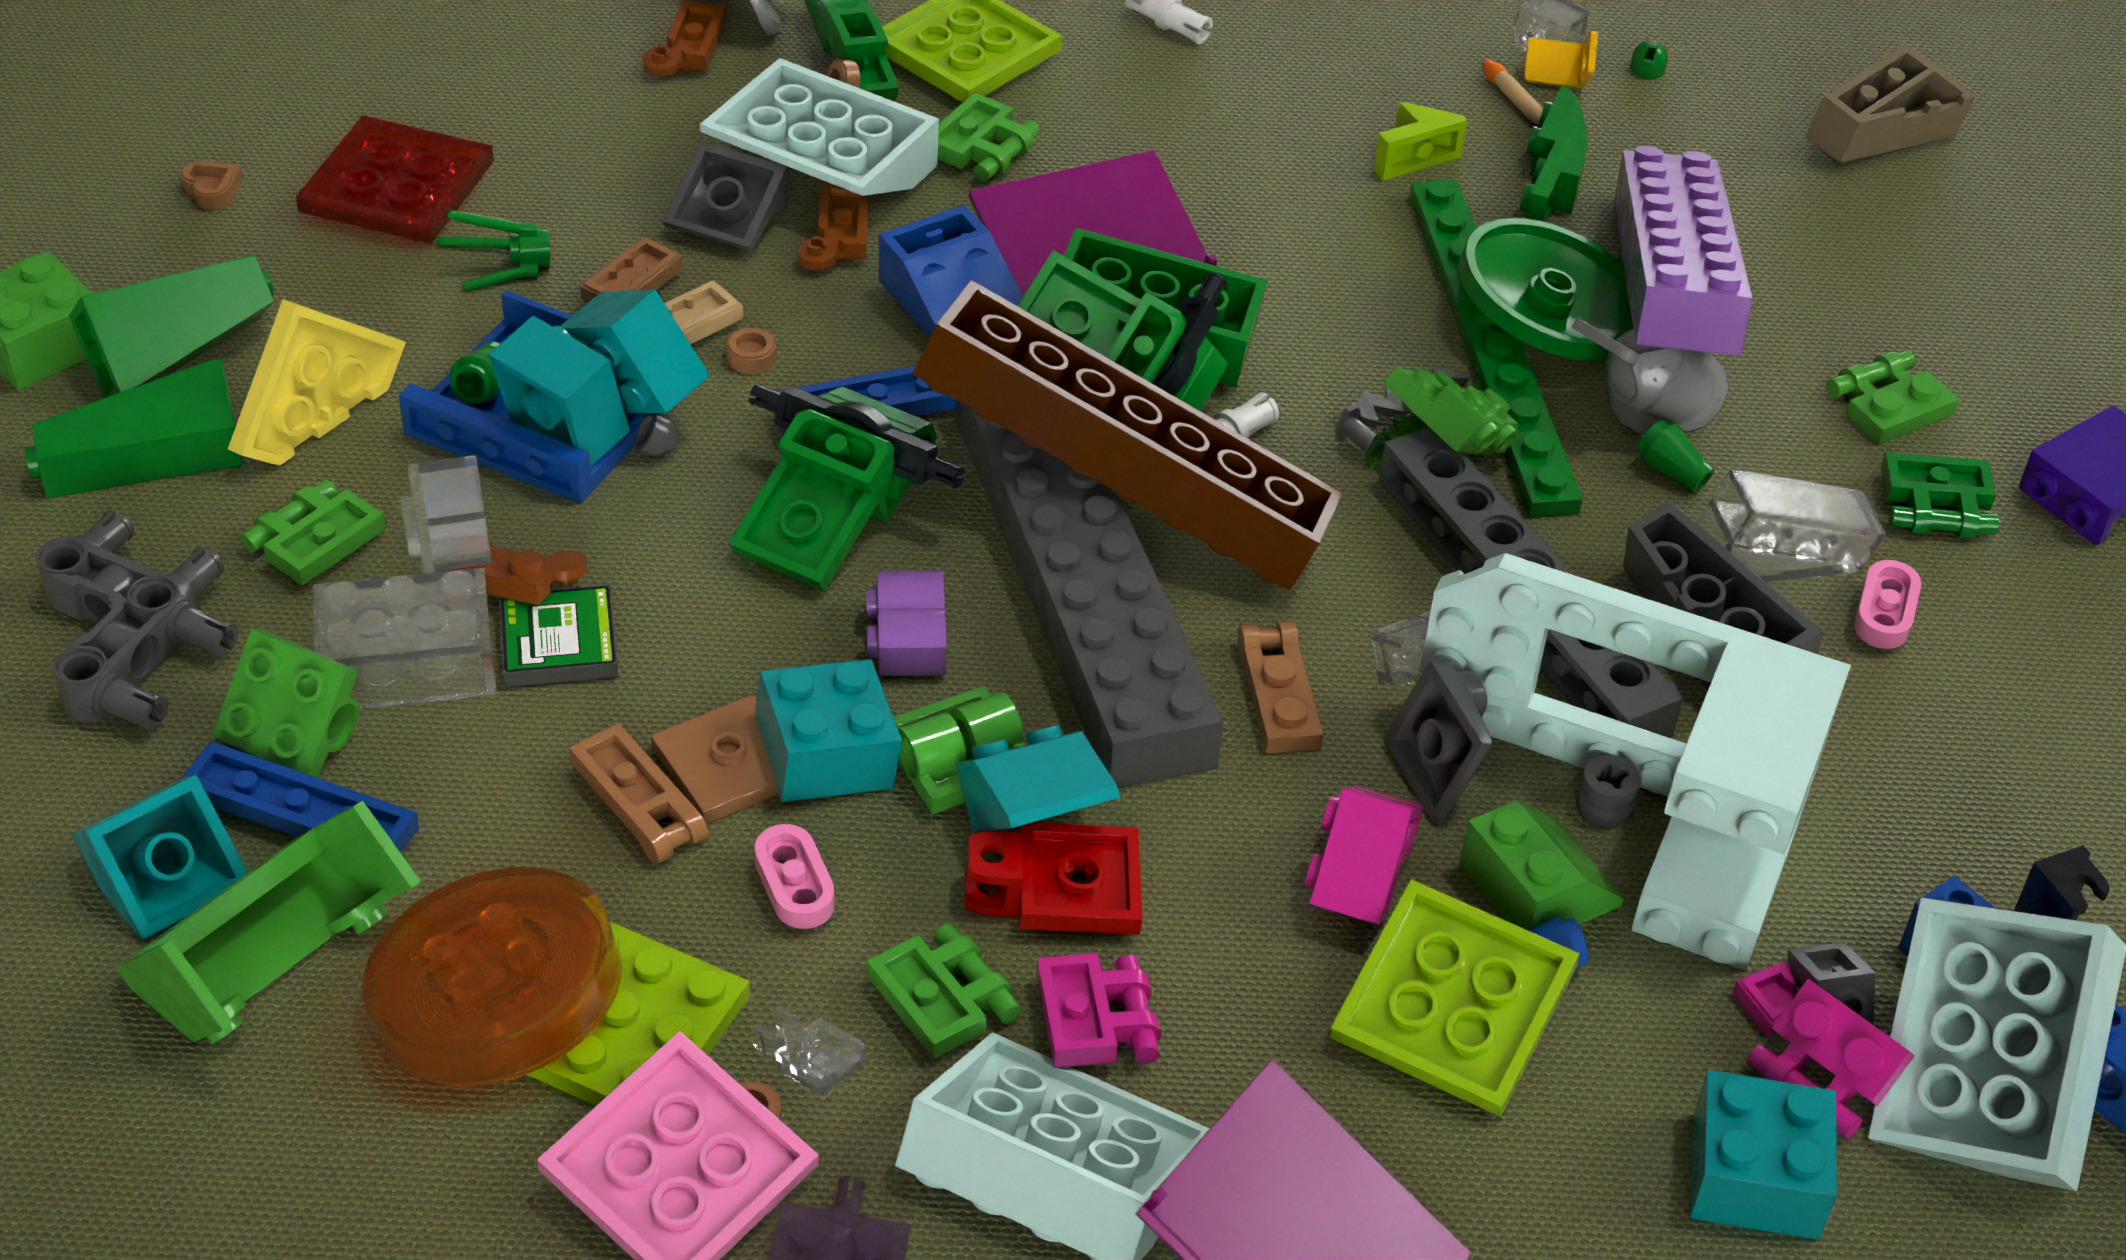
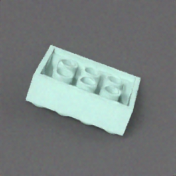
M781 58L776 60L700 123V132L861 196L913 189L937 167L938 118Z
M1921 898L1890 1036L1914 1054L1915 1057L1879 1105H1875L1868 1138L1882 1144L2009 1178L2077 1191L2126 954V944L2108 925Z
M992 1032L914 1098L895 1166L914 1174L924 1185L953 1192L972 1201L979 1210L985 1213L1005 1216L1030 1228L1037 1237L1050 1242H1061L1089 1255L1091 1260H1142L1154 1246L1158 1236L1135 1215L1136 1211L1210 1128L1070 1066L1054 1068L1052 1058Z

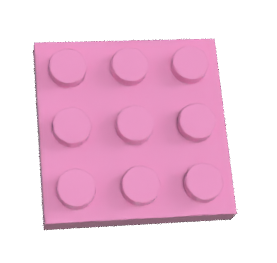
M679 1031L537 1159L539 1172L634 1260H720L818 1166L819 1154Z

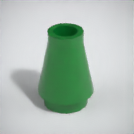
M494 341L486 342L481 348L458 359L452 365L450 385L455 396L461 401L468 404L486 403L497 395L499 385L488 354L499 346L500 343Z
M1664 419L1656 422L1643 435L1637 445L1636 450L1643 456L1642 462L1687 486L1694 493L1700 491L1715 473V469L1705 461L1677 423L1670 425Z

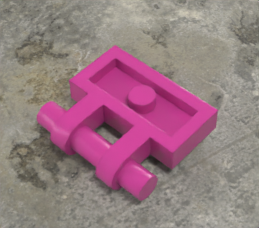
M1098 953L1037 958L1036 977L1054 1068L1116 1063L1117 1043L1124 1042L1133 1048L1135 1059L1138 1063L1149 1064L1159 1058L1157 1042L1161 1038V1030L1158 1017L1153 1012H1150L1148 1000L1152 995L1148 975L1140 970L1137 957L1124 955L1118 958L1115 962L1116 970L1101 971ZM1108 1001H1117L1120 1005L1124 1006L1125 1012L1110 1013Z
M1807 979L1772 1026L1774 1031L1791 1042L1783 1054L1777 1056L1765 1046L1759 1044L1748 1055L1746 1064L1761 1074L1763 1079L1820 1088L1801 1074L1811 1058L1836 1075L1825 1089L1836 1090V1131L1848 1139L1855 1134L1862 1123V1118L1846 1107L1855 1093L1859 1092L1878 1106L1915 1055L1813 981Z

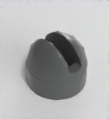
M647 413L637 428L634 440L635 449L651 456L662 457L669 454L679 441V432L676 424L661 414Z

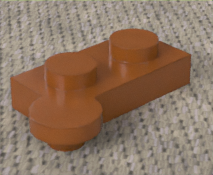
M682 0L667 35V46L657 45L658 48L653 47L643 56L645 71L654 76L672 75L678 69L684 71H707L727 22V5Z
M821 183L818 236L811 237L812 239L802 242L797 250L798 261L803 267L811 270H824L835 264L836 259H866L869 195L861 196L831 183Z
M484 541L470 542L441 565L443 586L539 605L551 594L550 584L553 581L561 586H568L567 581H570V584L573 585L578 582V578L585 575L588 571L586 556L576 551H560L547 557H542L540 553L535 551L517 552L498 548L492 543Z

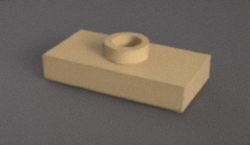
M714 280L664 303L690 344L744 319L743 305Z

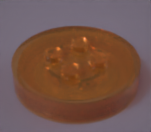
M510 867L495 869L449 883L420 899L401 914L381 936L369 957L363 977V996L367 1011L384 1048L394 1062L406 1072L417 1078L441 1085H489L508 1081L536 1071L559 1059L581 1043L601 1022L617 995L622 975V958L606 911L596 894L585 884L569 875L543 868Z

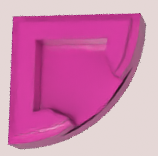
M1785 961L1736 980L1732 992L1733 996L1766 1038L1777 1033L1772 1029V1026L1795 997L1796 979L1790 966Z

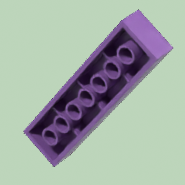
M1639 146L1635 148V151L1623 150L1614 198V208L1636 344L1741 356L1753 297L1718 161L1711 159V156L1697 151H1687L1683 153V156L1664 154L1661 149L1651 146Z

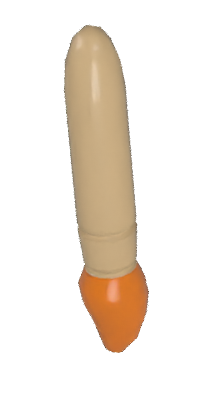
M1485 59L1482 69L1486 78L1491 83L1496 84L1531 122L1539 125L1543 110L1541 105L1507 72V68L1491 59Z

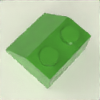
M1516 800L1468 820L1459 867L1503 920L1529 931L1555 916H1558L1562 921L1575 918L1580 925L1623 906L1625 898L1556 818Z

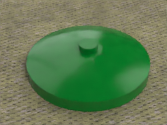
M1498 219L1478 227L1469 237L1461 253L1458 266L1459 275L1470 299L1485 316L1501 329L1537 349L1575 360H1607L1609 353L1607 349L1571 328L1575 320L1579 318L1615 340L1626 331L1634 329L1624 265L1604 248L1573 231L1532 219Z

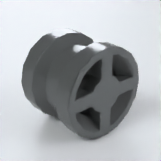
M1600 755L1592 758L1585 765L1583 772V785L1579 789L1576 800L1578 812L1593 825L1604 828L1621 826L1632 816L1635 805L1634 798L1638 794L1641 783L1640 772L1632 762L1624 757Z

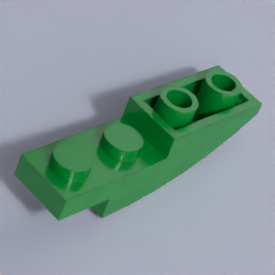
M804 0L824 52L832 51L835 60H853L857 63L860 70V89L891 101L897 100L899 85L886 56L888 39L867 0Z
M1561 86L1553 103L1546 101L1541 113L1539 127H1533L1528 141L1527 154L1533 155L1530 174H1533L1532 183H1527L1524 188L1519 210L1526 212L1525 219L1548 222L1553 209L1572 214L1577 201L1587 151V129L1579 102L1572 90L1567 87Z

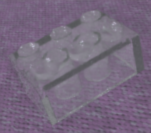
M485 568L313 584L315 652L358 670L349 697L358 702L359 709L497 694L491 615Z

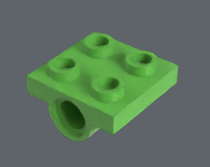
M251 628L211 737L258 758L319 778L328 752L340 750L349 741L356 728L359 718V705L349 695L358 670L268 631Z
M985 686L893 717L902 739L898 763L932 815L966 803L955 763L974 759L972 747L1006 739L1008 749L1025 745L1023 743L1022 723L1010 697L1004 692L991 696Z

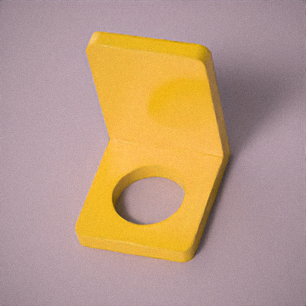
M1590 31L1582 44L1530 38L1526 49L1524 81L1527 83L1583 90L1594 74L1598 31Z

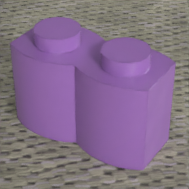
M943 570L877 571V587L866 588L867 621H877L878 626H867V659H878L879 676L946 675V617Z

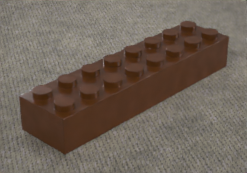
M973 280L968 283L937 323L912 373L925 381L935 392L955 398L972 408L982 419L1002 425L1019 435L1029 446L1047 451L1066 462L1076 473L1094 478L1113 489L1123 500L1141 505L1160 516L1170 527L1188 532L1207 543L1217 554L1235 559L1254 570L1262 580L1278 584L1289 591L1320 544L1343 494Z

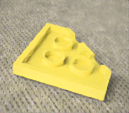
M282 299L228 450L278 466L282 465L296 455L294 448L311 436L321 438L350 417L349 409L365 398L374 401L388 391L406 342Z

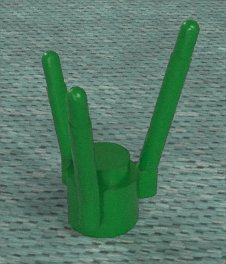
M451 210L447 214L450 220L511 232L509 233V238L456 236L438 237L437 239L439 246L509 249L510 263H520V267L465 281L462 284V288L465 291L484 288L518 278L538 277V268L550 267L549 228H537V223H518Z

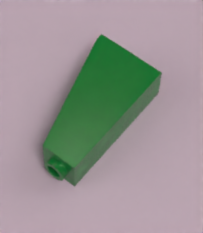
M251 255L82 296L70 312L69 318L101 396L104 399L172 374L257 321L274 302V289L268 273L265 270H261L256 256Z
M211 360L33 423L34 446L25 447L26 461L31 479L41 477L46 498H53L242 466L241 455L228 450L236 426L223 360Z

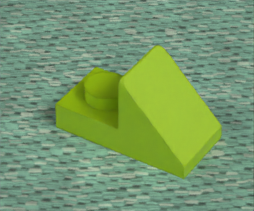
M1407 102L1399 103L1395 128L1378 134L1373 171L1382 181L1460 159L1462 157L1468 120L1463 115Z

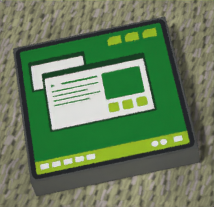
M610 585L550 590L551 594L539 605L499 597L505 687L619 677Z

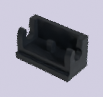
M2082 845L2035 861L2014 911L2076 921L2078 916L2084 914L2088 907L2081 893L2084 884L2088 885L2093 890V894L2102 901H2105L2107 898L2109 884L2106 878L2090 861L2091 853Z

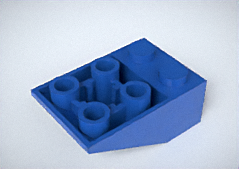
M965 205L879 234V282L929 339L939 320L971 280L1018 306L1023 298L991 233Z

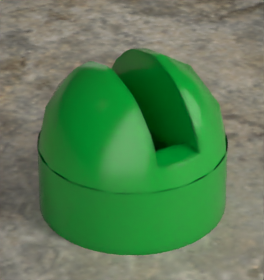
M1650 40L1641 42L1632 54L1631 71L1637 76L1646 79H1656L1663 76L1668 62L1667 49L1660 42L1657 45L1650 44Z

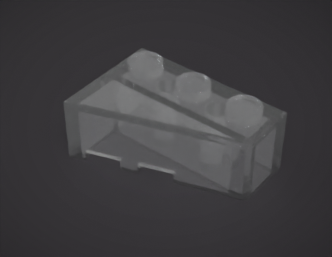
M476 455L408 464L407 480L410 495L401 496L399 499L409 557L421 556L424 573L491 564L492 559Z
M1734 469L1730 470L1696 521L1698 526L1766 583L1859 572L1886 536L1884 528L1862 490Z

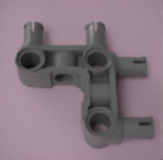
M108 510L81 537L56 538L42 545L37 551L36 562L49 605L80 621L87 618L97 622L87 634H79L68 645L65 651L55 660L53 670L64 709L73 720L94 722L113 715L135 723L147 731H152L157 727L156 722L161 723L167 714L168 701L165 697L158 694L154 695L138 688V686L179 644L184 642L212 652L217 657L222 658L228 654L227 649L232 650L237 642L238 628L231 622L222 621L200 611L197 606V597L216 577H219L224 572V564L216 553L211 550L206 552L204 547H197L171 574H163L114 554L121 545L133 537L134 528L124 515L119 513L116 516L115 511Z

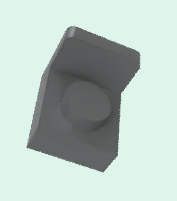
M1846 942L1788 949V965L1793 971L1796 981L1801 986L1804 985L1807 979H1810L1873 1025L1875 972Z

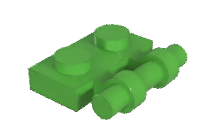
M975 92L939 123L938 159L960 169L965 167L971 160L976 161L979 164L973 170L975 177L981 182H987L992 176L998 177L1010 167L1013 157L1024 155L1033 146L1034 139L1040 134V127L1033 120H1027L1023 125L1013 122L1014 108ZM998 140L1002 143L998 146L992 142Z
M1910 350L1900 353L1888 351L1874 358L1873 363L1863 367L1859 364L1840 370L1837 377L1826 382V390L1832 398L1846 395L1851 399L1846 416L1878 445L1955 415L1960 401L1956 395L1927 370L1913 376L1907 372L1916 366V358ZM1880 381L1884 387L1876 389L1872 384Z
M325 479L313 488L304 486L292 494L291 502L278 511L268 510L255 518L253 521L254 526L241 534L240 540L246 550L251 553L263 547L266 561L303 586L386 530L382 512L348 489L338 495L334 484L330 480Z
M952 924L943 925L936 931L934 941L939 947L931 950L923 939L916 935L867 960V977L933 1059L986 1032L987 1017L981 1010L993 1011L1004 1024L1014 1021L1022 1011L1021 1005L1012 996L1013 987L1002 973L992 972L981 959V948L970 936H962ZM953 972L956 975L962 974L970 984L962 987L951 973Z

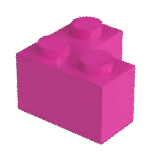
M1358 785L1343 788L1342 793L1338 794L1337 797L1331 795L1321 826L1322 830L1330 832L1324 855L1314 853L1305 880V887L1313 889L1310 904L1377 925L1385 922L1401 866L1409 860L1424 805Z

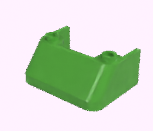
M362 800L312 827L289 842L125 960L116 968V971L135 994L192 1042L206 1037L211 1044H214L243 1023L237 1012L246 1005L248 999L335 934L350 926L359 934L374 925L388 914L383 905L384 902L413 888L421 880Z

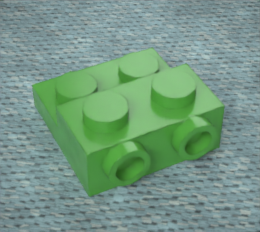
M1396 368L1383 383L1455 452L1493 456L1495 453L1500 454L1505 451L1519 434V431L1516 429L1519 424L1507 414L1511 409L1510 405L1500 395L1490 389H1486L1484 392L1468 386L1466 389L1460 388L1445 373L1437 371L1436 374L1428 373L1422 368H1418L1417 371Z

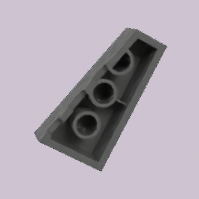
M1667 501L1628 526L1623 569L1643 598L1818 654L1823 631L1670 501ZM1700 679L1708 690L1711 682Z

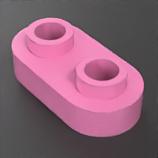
M1881 560L1870 566L1862 587L1854 620L1855 632L1869 645L1876 648L1892 649L1906 642L1914 621L1922 585L1919 574L1912 567L1896 560Z
M779 824L764 830L755 841V867L777 917L786 925L798 929H810L822 925L834 912V884L813 838L803 828L791 824Z

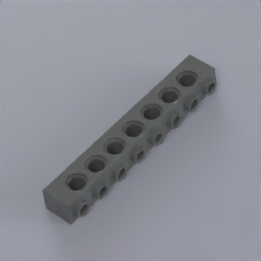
M1430 427L1385 442L1379 482L1456 571L1461 570L1464 574L1482 568L1486 560L1507 553L1572 574L1552 553L1547 542L1540 539L1526 524L1519 511L1515 507L1510 506L1493 487L1490 479L1481 473L1464 453L1455 452ZM1548 629L1540 669L1571 705L1668 738L1673 737L1683 698L1679 695L1675 685L1666 680L1651 662Z

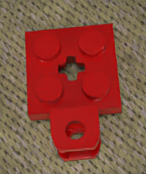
M1032 822L1021 825L1019 832L984 831L975 833L969 837L968 866L965 868L964 907L973 913L989 916L1018 917L1019 912L1020 929L1140 935L1143 918L1139 830L1136 827ZM986 852H997L1003 857V860L1000 862H987L982 858V855ZM1073 872H1083L1085 879L1092 882L1078 884L1070 881ZM981 884L995 885L999 891L993 895H986L981 893L977 887Z

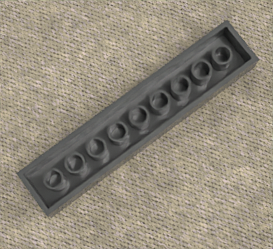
M955 399V421L1089 743L1118 788L1218 768L1223 720L1121 498L1108 486L1090 476L1076 473L1066 462L1043 449L1029 446L1019 435L996 422L982 419L972 408Z

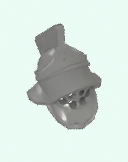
M1579 318L1572 325L1571 328L1609 351L1606 369L1610 407L1622 425L1645 434L1656 422L1664 419L1670 425L1677 423L1683 431L1689 432L1704 427L1721 410L1728 391L1726 371L1712 356L1713 353L1637 345L1634 329L1626 331L1615 340Z

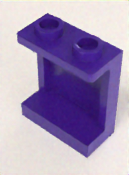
M2115 405L2104 409L2033 449L2019 484L2021 491L2094 545L2104 542L2114 520L2126 514V413Z

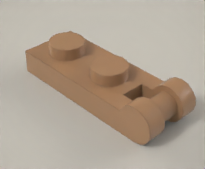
M1295 621L1277 622L1276 628L1259 629L1257 624L1239 625V652L1265 753L1275 754L1321 750L1324 734L1299 648L1298 630ZM1277 650L1279 655L1263 656L1262 651Z
M619 723L569 747L571 765L636 837L645 855L653 864L658 865L671 858L674 854L673 849L684 843L693 846L708 838V828L702 815ZM669 817L674 823L662 829L657 822Z

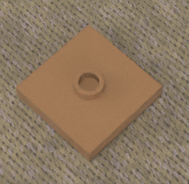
M754 695L651 735L652 750L681 793L702 815L706 824L779 795L776 788V778L755 718L756 697Z

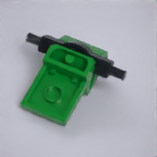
M1053 250L1018 304L1019 308L1202 412L1222 379L1228 365L1215 346L1205 337L1219 315V311L1215 308L1214 304L1227 285V281L1215 272L1207 274L1195 297H1184L1176 309L1147 292L1140 299Z
M757 383L749 394L753 395L749 398V403L775 413V424L786 429L785 434L777 445L782 457L728 544L734 554L825 592L870 517L887 524L911 482L922 484L932 478L951 486L953 489H957L963 481L964 477L961 475L965 474V468L937 458L938 447L934 444L938 437L933 424L929 421L843 386L817 397L795 387L780 393Z

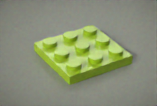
M929 0L882 26L888 39L886 50L888 59L962 103L975 92L986 96L1060 52L1062 47V35L1001 0Z
M1411 879L1330 1028V1038L1501 1117L1578 965L1580 953Z
M591 913L569 941L574 950L576 968L573 981L565 996L556 1007L545 1015L561 999L573 975L574 958L568 943L566 945L571 953L572 971L564 992L554 1005L539 1017L541 1018L545 1015L542 1019L517 1033L492 1040L489 1043L491 1059L597 1106L679 1031L708 1056L749 999L750 981ZM564 947V949L568 957L567 977L561 991L559 992L557 997L551 1002L550 1005H552L553 1002L558 998L568 980L570 972V957L566 947ZM562 950V954H563V956H564V961H565L564 976H563L562 982H561V984H560L558 990L556 991V993L554 994V996L548 1001L547 1004L550 1003V1001L555 997V995H556L557 992L559 991V989H560V987H561V985H562V983H563V981H564L565 975H566L567 963H566L565 953H564L563 950ZM559 953L560 960H561V973H560V977H559V980H558V983H557L555 989L553 990V992L551 993V995L546 999V1001H545L544 1003H546L547 1000L552 996V994H553L554 991L556 990V988H557V986H558V984H559V982H560L561 976H562L563 961H562V956H561L560 953ZM558 956L556 957V960H557V975H556L554 984H553L552 988L550 989V991L548 992V994L543 998V1000H542L541 1002H543L544 999L549 995V993L551 992V990L553 989V987H554V985H555V983H556V981H557L558 974H559V960H558ZM555 960L553 961V964H554L553 977H552V980H551V982H550V984H549L547 990L545 991V993L540 997V999H539L538 1001H536V1000L539 998V996L543 993V991L545 990V988L547 987V985H548V983H549V981H550L551 973H552V964L550 965V974H549L548 981H547V983H546L544 989L542 990V992H541V993L538 995V997L534 1000V1001H536V1002H535L531 1007H529L528 1009H526V1008H527L528 1006H530L534 1001H532L529 1005H527V1004H528L531 1000H533V999L536 997V995H537V994L541 991V989L543 988V986H544V984H545V982H546L547 976H548V969L546 970V977H545V980H544V982H543L541 988L539 989V991L535 994V996H534L531 1000H529V999L534 995V993L538 990V988L540 987V985H541V983H542V980H543V977H544V974L542 975L541 981H540L538 987L536 988V990L533 992V994H532L528 999H526V998L531 994V992L535 989V987L537 986L538 982L535 984V986H534L533 989L530 991V993L524 998V999H526V1000H525L523 1003H525L527 1000H529V1001H528L526 1004H524L523 1006H521L520 1008L516 1009L515 1011H517V1010L521 1009L522 1007H524L525 1005H527L525 1008L522 1009V1010H524V1009H526V1010L523 1011L522 1013H520V1014H518V1015L512 1017V1018H509L508 1020L513 1019V1018H515V1017H517V1016L523 1014L524 1012H526V1011L529 1010L530 1008H532L530 1011H528V1012L525 1013L524 1015L528 1014L529 1012H531L533 1009H535V1008L541 1003V1002H539V1001L542 999V997L546 994V992H547L548 989L550 988V986H551V984H552V982H553L554 976H555V970H556ZM545 1004L539 1011H537L535 1014H533V1015L530 1016L529 1018L525 1019L526 1017H528V1016L531 1015L532 1013L528 1014L527 1016H525L524 1018H522V1019H520V1020H518V1021H516V1022H513V1023H511V1024H509V1025L502 1026V1028L507 1027V1026H510V1025H512V1024H514V1023H517V1022H519V1021H521V1020H523V1019H525L524 1021L530 1019L531 1017H533L534 1015H536L538 1012H540L547 1004ZM522 1015V1016H520V1017H518V1018H516V1019H514V1020H511V1021H509V1022H506L505 1024L510 1023V1022H512V1021H515V1020H517V1019L523 1017L524 1015ZM537 1018V1019H535L534 1021H532L531 1023H529V1024L523 1026L522 1028H524V1027H526V1026L532 1024L533 1022H535V1021L538 1020L539 1018ZM522 1021V1022H520V1023H518V1024H515V1025H513V1026H511V1027H508V1028L499 1030V1031H503V1030L512 1028V1027H514V1026H516V1025H519V1024L523 1023L524 1021ZM522 1025L517 1026V1027H515V1028H513V1029H510V1030L501 1032V1033H497L496 1035L502 1034V1033H505V1032H508V1031H511V1030H514V1029H516V1028H518V1027H521ZM519 1028V1029H517V1030H515V1031H512V1032H510V1033H506V1034H503V1035H500V1036H496V1037H494V1038L511 1034V1033L516 1032V1031H518V1030H520V1029H522V1028Z

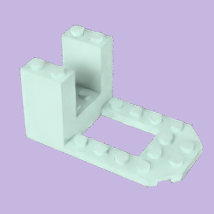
M1507 553L1486 560L1482 568L1464 574L1461 570L1442 576L1434 591L1420 667L1421 674L1430 660H1449L1456 671H1470L1476 674L1487 693V707L1482 720L1490 737L1585 768V765L1592 758L1600 755H1616L1632 762L1640 772L1641 788L1668 796L1664 814L1672 817L1642 890L1631 931L1651 937L1658 942L1668 943L1705 956L1715 962L1747 971L1797 831L1851 665ZM1548 629L1711 682L1687 744L1534 693Z

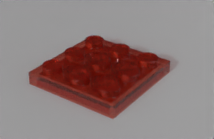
M362 115L296 195L298 212L432 244L449 222L448 212L458 210L494 162L493 146Z

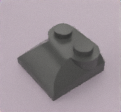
M700 140L662 222L666 227L752 252L770 218L778 215L786 206L788 200L786 186L791 177L789 168L774 161Z
M1449 660L1429 661L1383 739L1418 800L1424 805V810L1433 824L1443 823L1494 744L1482 720L1487 707V693L1482 682L1473 672L1456 671Z

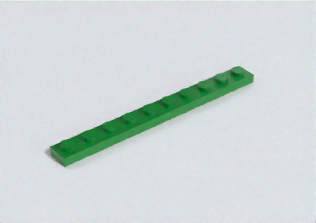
M1436 179L1428 182H1412L1409 198L1481 391L1485 392L1486 389H1490L1500 395L1511 407L1507 414L1519 424L1516 428L1519 431L1516 440L1504 453L1528 517L1579 515L1583 498L1521 341L1501 329L1485 316L1470 299L1461 282L1458 267L1459 259L1469 237L1476 230V226L1458 180Z

